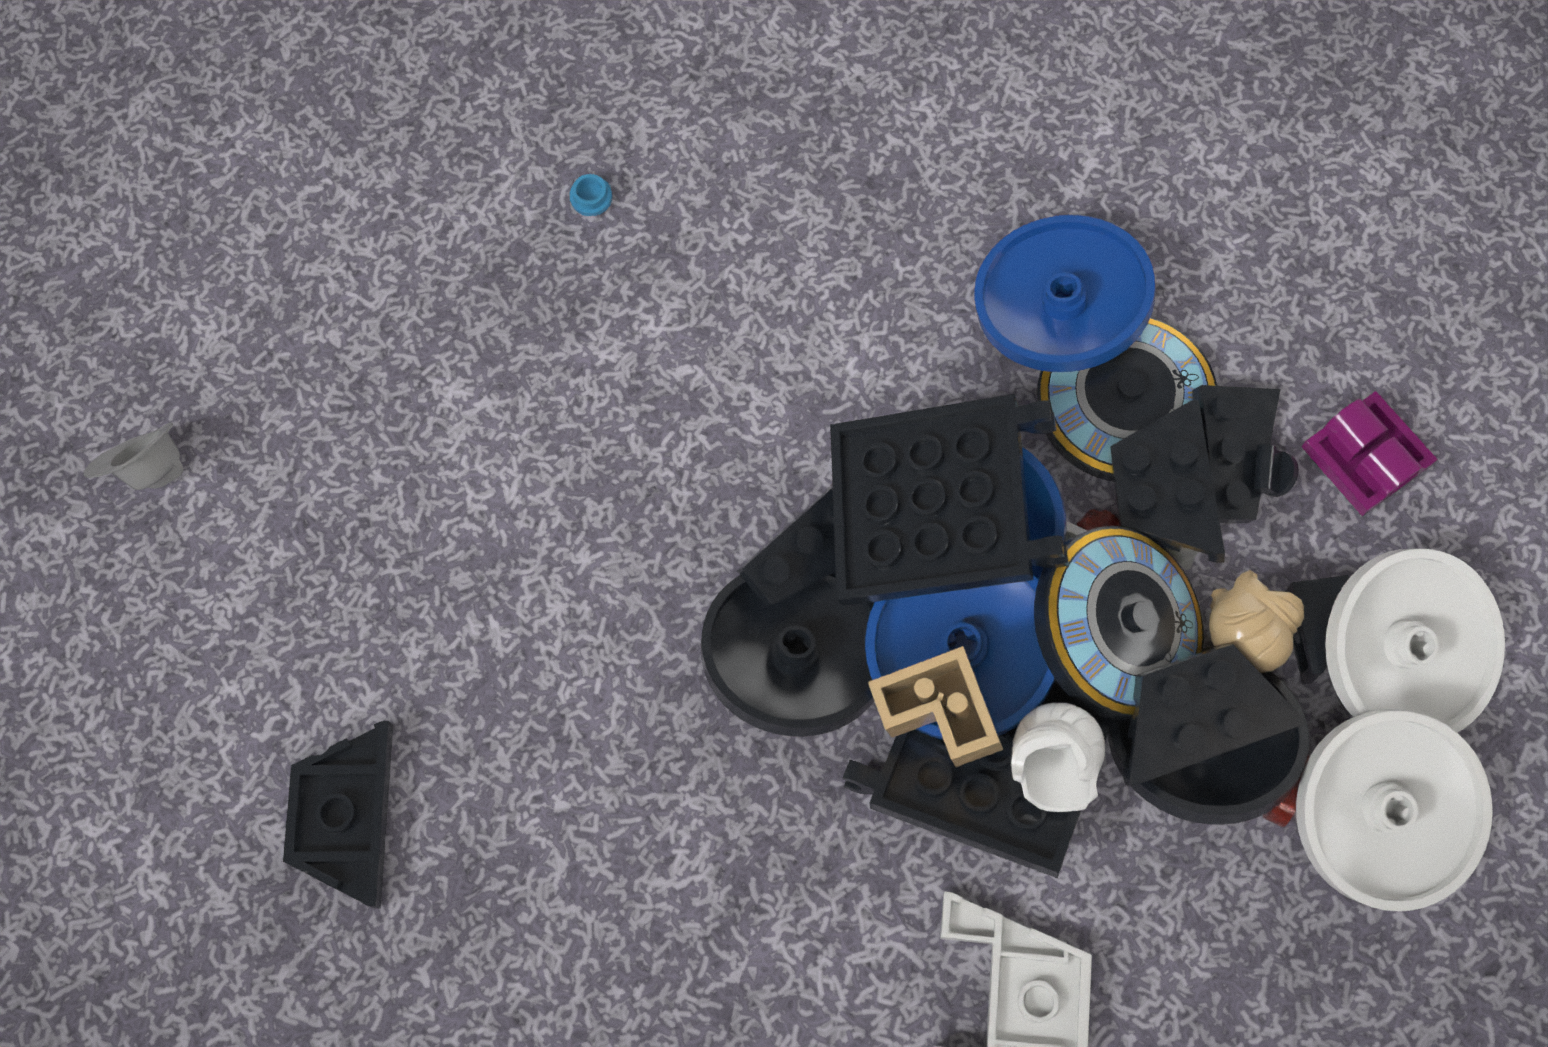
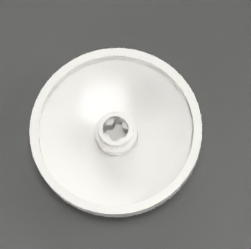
M1399 549L1371 559L1361 566L1342 587L1334 602L1328 620L1325 645L1326 660L1334 689L1342 704L1353 717L1376 710L1410 711L1435 718L1458 733L1482 713L1496 690L1505 655L1504 627L1498 605L1489 587L1475 570L1455 556L1433 549Z
M1392 709L1376 710L1344 721L1328 733L1316 746L1304 767L1297 791L1296 819L1298 831L1304 850L1314 868L1331 887L1344 896L1381 910L1411 911L1433 905L1454 893L1466 882L1479 864L1485 852L1492 826L1493 810L1490 786L1477 755L1469 744L1448 725L1435 718L1416 712Z

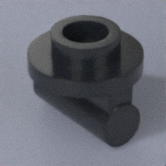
M1258 445L1254 491L1272 497L1285 495L1292 489L1298 478L1299 467L1296 459L1286 452L1277 450L1274 445Z

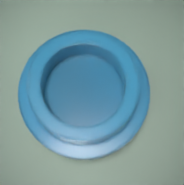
M594 174L580 176L574 182L569 194L574 210L584 216L602 214L611 205L613 197L608 182Z

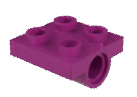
M1376 391L1365 399H1357L1346 406L1323 429L1307 439L1302 445L1303 450L1361 516H1364L1422 474L1438 460Z

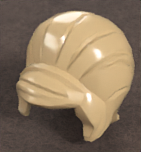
M1251 570L1242 573L1236 579L1231 590L1228 591L1225 588H1220L1212 592L1209 630L1214 647L1223 644H1233L1260 673L1273 671L1286 663L1293 651V635L1304 620V605L1301 599L1290 592L1270 591L1266 585L1258 580L1257 574Z

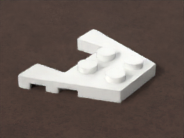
M944 892L940 939L992 945L986 1047H1088L1092 955L1033 928L1030 929L1009 920L993 910L980 907L962 899L963 897L957 894Z

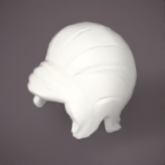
M1048 703L1036 707L1029 712L1019 723L1013 739L1011 770L1014 781L1021 783L1024 798L1041 810L1070 812L1086 809L1088 804L1098 796L1096 782L1105 756V741L1099 724L1087 711L1068 703Z

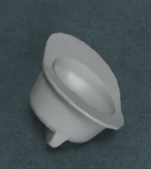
M167 423L153 432L131 438L102 453L88 464L84 470V476L95 478L112 473L135 490L156 489L165 486L181 476L184 471L183 465L179 460L180 452L168 433L173 423Z

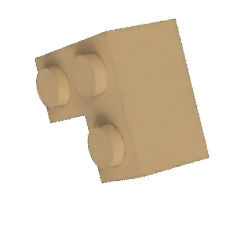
M963 646L868 682L884 728L892 738L937 721L950 758L956 767L1003 750Z

